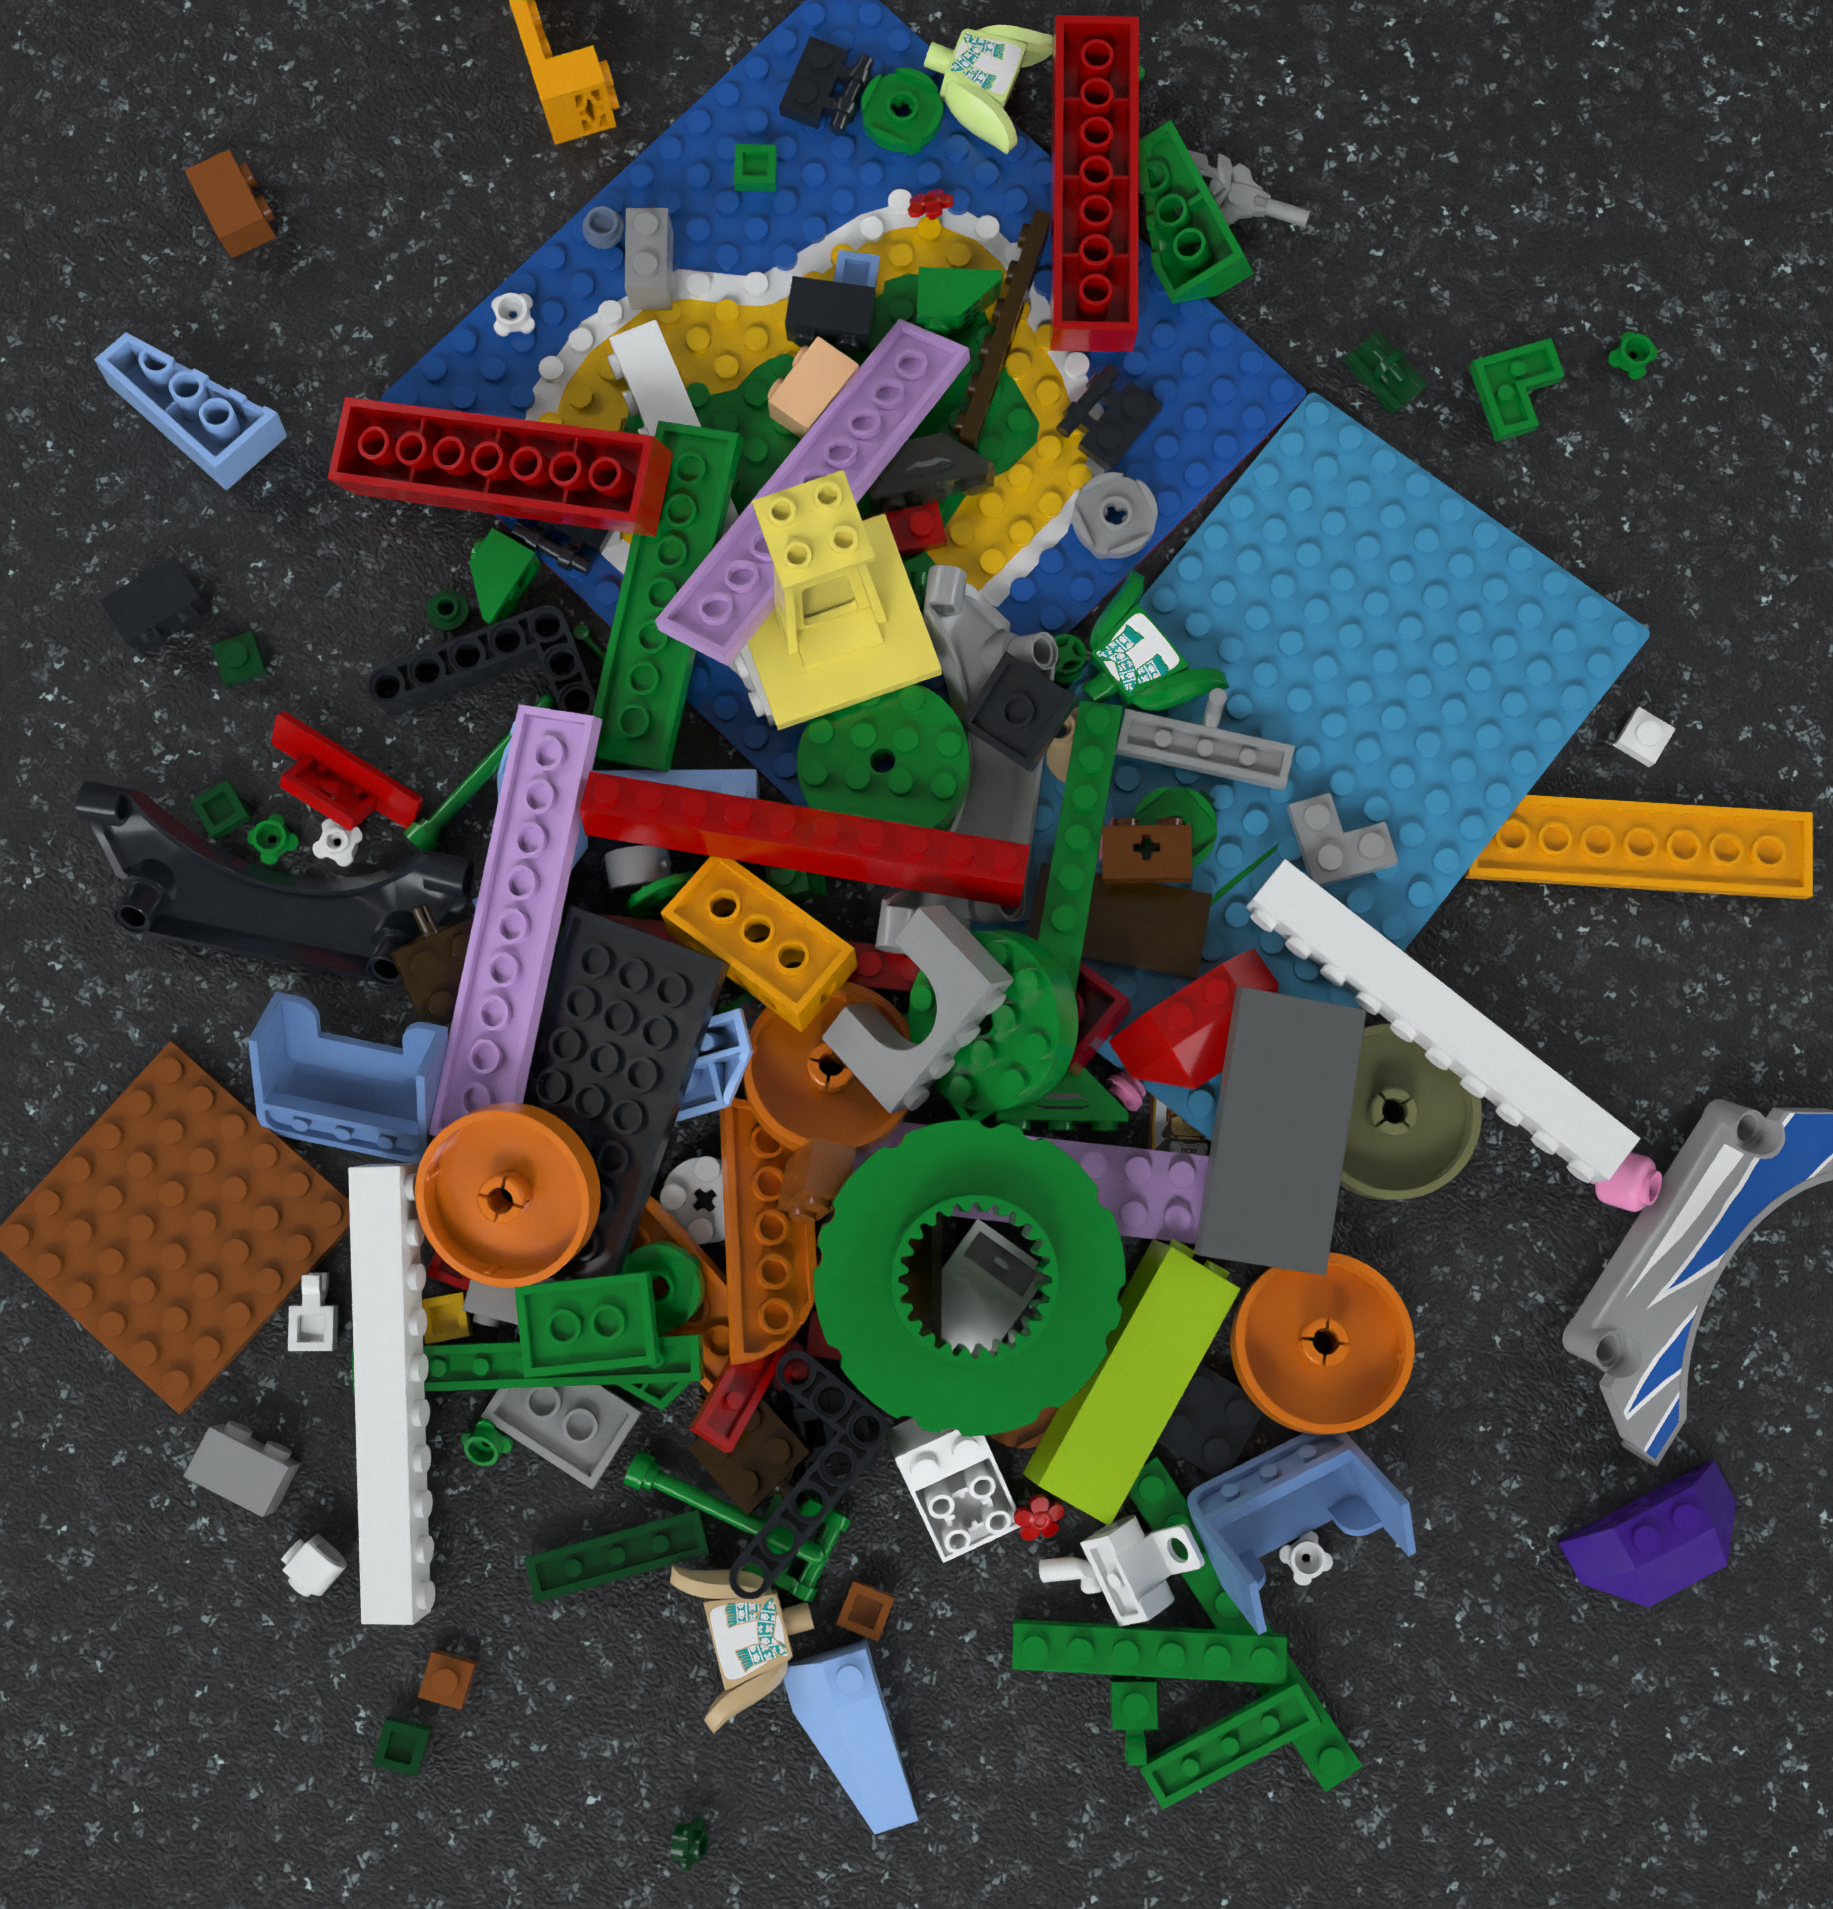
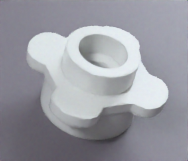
M506 293L492 301L491 307L497 320L494 323V330L498 335L507 336L510 332L517 331L528 334L534 330L535 322L530 315L533 301L529 295ZM516 312L517 316L511 318L510 313Z
M330 818L326 819L321 826L323 832L319 841L313 844V853L320 859L328 857L336 861L339 866H348L354 860L358 850V843L362 841V832L358 827L349 831ZM336 839H341L339 846L334 845Z
M1313 1531L1300 1536V1539L1291 1545H1283L1279 1550L1280 1560L1290 1566L1294 1572L1293 1579L1299 1585L1305 1586L1310 1584L1312 1578L1319 1576L1323 1571L1330 1570L1333 1564L1331 1555L1324 1552L1319 1546L1318 1536ZM1303 1554H1309L1310 1559L1308 1562L1302 1561Z

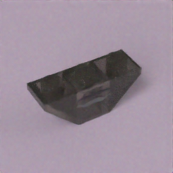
M944 433L907 440L869 490L871 512L882 511L884 514L902 510L907 505L923 502L924 505L934 502L941 503L947 499V496L964 493L966 496L981 494L988 487L994 486V463Z

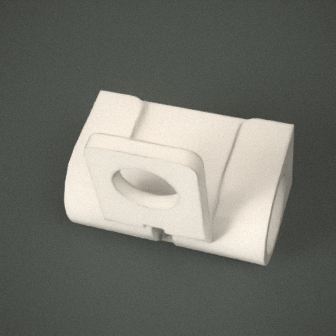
M1135 1515L1118 1519L1112 1522L1110 1526L1106 1525L1080 1542L1119 1626L1152 1619L1175 1600L1166 1578L1174 1574L1199 1569L1205 1564L1204 1558L1187 1525L1180 1524L1144 1534ZM1172 1538L1179 1539L1185 1545L1188 1551L1187 1560H1183L1175 1554L1171 1545Z

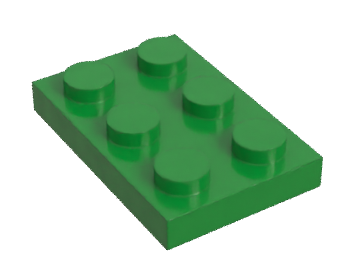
M651 1271L534 1283L528 1286L514 1287L524 1378L653 1365L661 1362Z

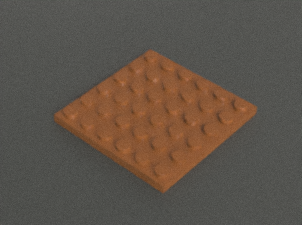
M170 1041L0 1226V1251L173 1410L182 1415L186 1414L302 1284V1275H309V1273L313 1272L350 1230L349 1197L283 1137L276 1135L269 1128L262 1127L254 1111L177 1042Z

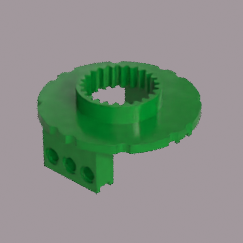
M954 1120L930 1124L903 1134L901 1142L896 1147L887 1148L882 1146L876 1150L854 1172L852 1171V1174L832 1201L834 1215L828 1223L822 1225L817 1241L822 1258L819 1265L813 1268L814 1302L817 1316L827 1344L838 1349L841 1354L839 1365L845 1375L871 1402L897 1419L902 1416H910L916 1420L919 1428L935 1433H940L947 1428H954L962 1436L967 1437L1008 1432L1037 1421L1039 1413L1046 1407L1059 1408L1084 1386L1104 1359L1108 1351L1105 1344L1106 1337L1111 1330L1118 1327L1122 1313V1307L1117 1300L1118 1292L1125 1285L1126 1281L1125 1258L1121 1237L1111 1210L1102 1207L1098 1202L1097 1193L1099 1188L1076 1161L1050 1141L1044 1138L1030 1140L1023 1134L1021 1128L1004 1123H999L993 1128L983 1126L979 1120ZM974 1202L976 1209L979 1211L988 1212L993 1206V1214L1005 1217L1010 1213V1224L1017 1227L1025 1225L1021 1235L1026 1239L1036 1240L1030 1250L1031 1253L1042 1256L1043 1260L1035 1265V1270L1045 1274V1279L1035 1283V1288L1043 1294L1042 1299L1031 1300L1030 1305L1036 1313L1034 1317L1023 1316L1021 1318L1024 1327L1022 1332L1010 1329L1008 1331V1343L1004 1344L995 1338L992 1341L991 1350L988 1351L981 1343H977L972 1353H970L964 1344L958 1343L952 1351V1346L947 1340L941 1338L935 1343L936 1336L930 1330L920 1331L923 1324L916 1316L907 1317L913 1310V1306L908 1300L900 1299V1297L908 1292V1286L898 1281V1278L907 1274L909 1270L908 1267L901 1263V1259L905 1256H912L914 1253L908 1244L910 1238L920 1240L923 1238L920 1226L923 1223L935 1226L937 1224L935 1213L937 1212L946 1217L952 1216L954 1205L960 1211L970 1212Z

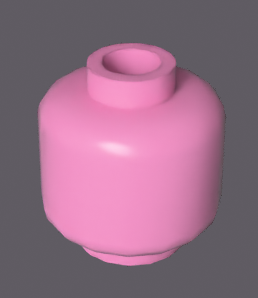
M1630 1152L1610 1180L1596 1183L1590 1182L1595 1185L1597 1198L1604 1204L1637 1212L1646 1205H1653L1661 1190L1662 1175L1656 1170V1165L1651 1158Z

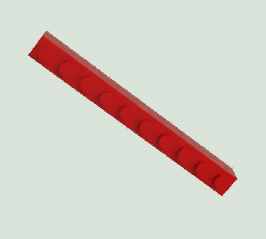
M592 771L589 772L579 809L585 835L1016 908L1020 906L1030 845Z

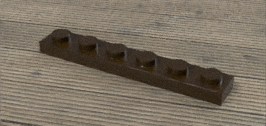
M1036 209L1032 223H1024L1017 244V248L1022 249L1019 261L1011 260L1004 285L1010 286L1006 299L999 297L993 312L992 322L997 323L994 335L986 334L979 355V359L984 361L981 373L973 372L966 397L971 398L968 411L960 410L956 420L953 435L959 436L958 452L975 456L1049 237L1051 213Z

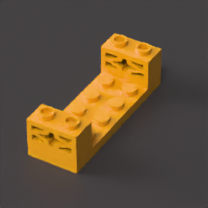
M509 0L554 144H560L617 127L613 110L620 107L607 60L598 61L593 45L553 57L536 2L534 0Z

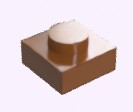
M853 1579L836 1625L878 1642L895 1595Z
M434 1649L430 1654L418 1698L461 1710L466 1704L478 1661Z

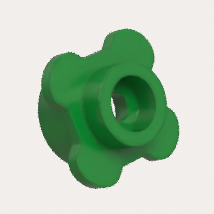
M1625 332L1620 337L1621 344L1617 350L1609 353L1608 362L1612 367H1620L1628 372V376L1631 379L1638 380L1645 375V367L1649 361L1655 360L1658 351L1648 337L1634 332ZM1634 353L1636 358H1631L1629 354Z
M273 814L269 816L268 820L258 823L247 835L248 842L260 851V859L267 865L276 864L279 856L287 851L296 850L299 845V838L289 832L285 826L286 820L281 815ZM276 836V842L270 843V837Z
M480 1419L475 1429L465 1431L461 1436V1443L464 1446L466 1456L470 1461L480 1466L495 1464L500 1454L509 1453L513 1447L511 1438L503 1436L502 1431L488 1419Z

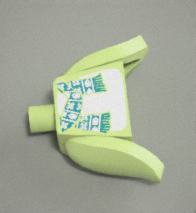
M999 24L978 30L965 29L962 30L954 50L932 42L924 62V67L944 74L940 97L942 101L946 102L955 118L971 133L1007 155L1018 143L1016 130L1010 117L1005 112V107L1019 75L1020 68L1037 64L1052 55L1053 36L1021 27Z

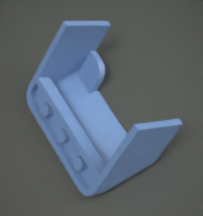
M1346 1432L1330 1435L1303 1433L1197 1486L1188 1496L1187 1502L1191 1520L1222 1587L1258 1635L1267 1631L1259 1590L1266 1581L1264 1566L1258 1559L1261 1556L1331 1520L1344 1533L1352 1536L1368 1535L1383 1527L1408 1556L1416 1553L1409 1501Z

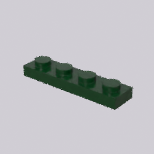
M696 1508L526 1556L524 1561L534 1603L705 1556L711 1553L701 1510Z

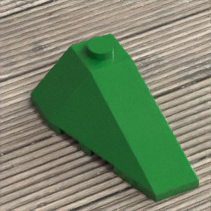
M1172 120L1140 139L1138 144V167L1141 189L1144 192L1147 230L1150 234L1152 248V266L1172 304L1218 296L1253 275L1254 272Z

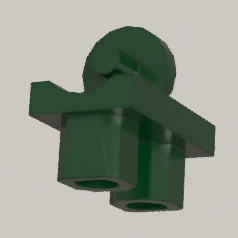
M1378 330L1362 345L1346 355L1344 359L1358 380L1364 382L1377 396L1379 403L1393 415L1424 391L1427 386L1426 382L1404 360L1407 354L1401 348L1395 350Z

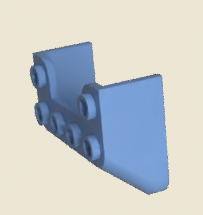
M275 991L248 1039L256 1114L260 1125L269 1128L278 1136L408 1163L420 1162L434 1136L428 1134L448 1044V1027L427 1022L412 1023L403 1034V1048L321 1032L319 1012L310 1000L302 996Z

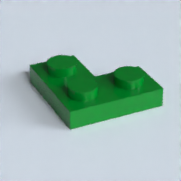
M1551 338L1473 360L1469 366L1495 442L1535 431L1539 423L1528 391L1559 383L1565 376Z

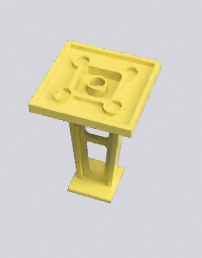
M844 470L752 500L754 511L773 562L775 608L747 643L778 730L942 675L939 660L886 515L884 513L862 521Z

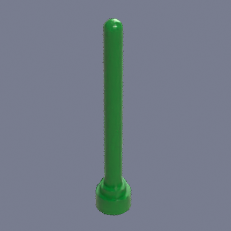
M546 694L533 707L554 710L557 702L553 695ZM510 732L427 820L422 818L418 824L414 821L402 833L419 850L434 851L440 845L437 842L442 836L440 831L499 769L504 750L512 737Z
M639 1450L626 1473L624 1484L638 1491H641L643 1488L651 1491L654 1487L754 1536L759 1533L767 1522L753 1514L746 1516L740 1508L661 1471L662 1466L655 1463L656 1458ZM778 1527L770 1533L768 1543L789 1551L793 1545L794 1538L792 1533ZM808 1541L797 1554V1557L814 1565H820L826 1559V1552L822 1547Z

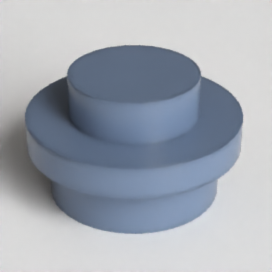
M599 206L587 213L583 220L582 230L586 241L591 246L598 249H608L621 241L624 234V224L616 211L605 206Z

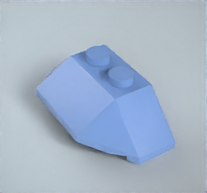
M742 1008L711 1017L675 1122L731 1106L753 1054Z

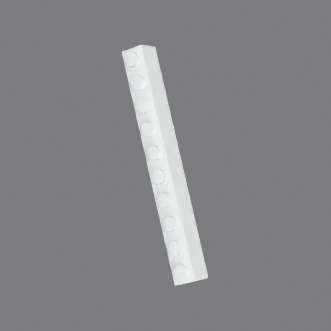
M656 319L609 337L614 353L607 355L616 380L624 377L629 390L622 392L631 416L639 414L644 427L637 429L639 434L655 437L658 420L701 427ZM731 497L722 537L739 517ZM747 643L733 661L740 678L743 679L748 676L755 691L748 693L756 716L765 715L771 727L776 725Z
M1286 859L1275 869L1245 907L1252 912L1250 917L1259 927L1268 932L1274 930L1287 940L1285 945L1293 954L1305 960L1309 957L1321 967L1320 973L1326 980L1337 987L1344 985L1357 995L1355 1001L1364 1010L1374 1015L1379 1013L1392 1023L1390 1029L1398 1037L1410 1043L1414 1040L1427 1051L1425 1056L1432 1064L1442 1070L1449 1068L1462 1078L1460 1084L1465 1090L1478 1098H1483L1484 1096L1497 1106L1495 1111L1503 1120L1513 1126L1520 1124L1533 1134L1531 1140L1537 1147L1551 1155L1557 1153L1569 1163L1567 1169L1578 1179L1586 1183L1610 1180L1641 1139Z
M418 1163L366 1164L348 1168L361 1624L413 1625L431 1612L435 1601V1586L430 1581V1562L433 1558L434 1542L432 1537L429 1536L428 1517L432 1511L433 1499L431 1492L427 1490V1471L431 1464V1450L426 1445V1426L430 1418V1406L425 1399L424 1381L429 1370L428 1358L423 1354V1335L427 1329V1314L422 1309V1290L426 1282V1271L424 1265L421 1264L420 1245L423 1243L425 1233L419 1221L415 1202Z

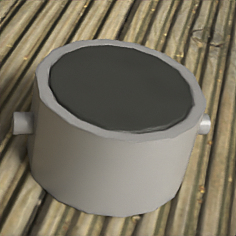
M642 845L615 849L605 854L608 891L611 894L632 895L642 889V886L658 881L660 877L665 878L672 875L670 852L666 848Z

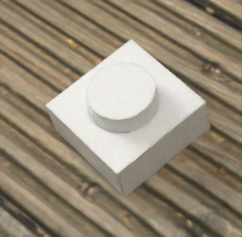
M1638 707L1632 712L1613 746L1650 767L1656 763L1676 728Z

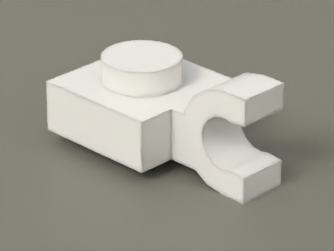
M311 1272L309 1275H302V1304L289 1306L288 1351H334L337 1349L338 1305L325 1304L329 1288V1272Z

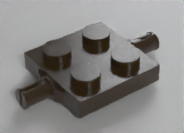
M423 903L419 907L411 909L421 933L410 943L390 951V954L420 1022L444 1026L452 1023L474 917H467L451 925L437 926L429 903Z
M706 1389L701 1392L702 1395H698L696 1401L701 1406L709 1394ZM764 1394L732 1452L724 1453L701 1437L688 1448L746 1516L753 1514L770 1497L779 1494L785 1500L795 1487L792 1480L798 1468L815 1452ZM803 1494L797 1500L798 1511L809 1502V1499Z

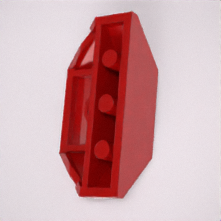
M1252 948L1220 964L1151 1008L1110 1039L1108 1043L1132 1079L1195 1090L1223 1072L1236 987L1277 993L1279 983L1255 948Z

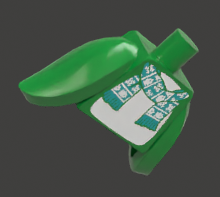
M1130 569L1125 583L1101 613L1091 631L1089 640L1092 651L1091 666L1098 675L1081 687L1089 702L1103 703L1114 694L1126 709L1137 706L1145 711H1160L1182 705L1208 694L1216 688L1222 690L1229 689L1230 687L1223 671L1209 668L1189 669V663L1139 605L1144 591V577Z

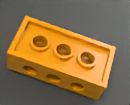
M710 856L660 912L668 933L690 949L728 962L730 965L726 974L728 978L800 1032L806 1029L857 968L854 947L735 860ZM725 913H732L730 916L720 917ZM757 938H767L766 940L759 943L753 942ZM790 963H802L796 968H786Z

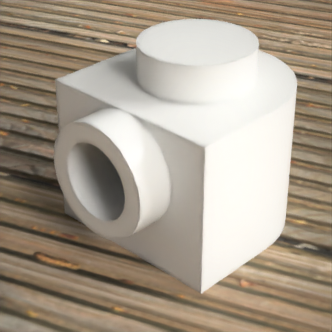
M320 1534L315 1535L306 1543L299 1539L281 1559L286 1564L282 1571L290 1577L288 1579L289 1584L295 1591L305 1597H309L311 1594L322 1596L347 1567L344 1557Z

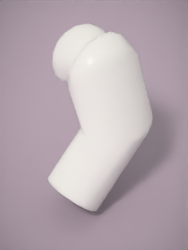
M1073 1556L1040 1560L1039 1574L1043 1583L1081 1579V1590L1084 1593L1092 1594L1102 1591L1096 1578L1097 1576L1088 1560Z

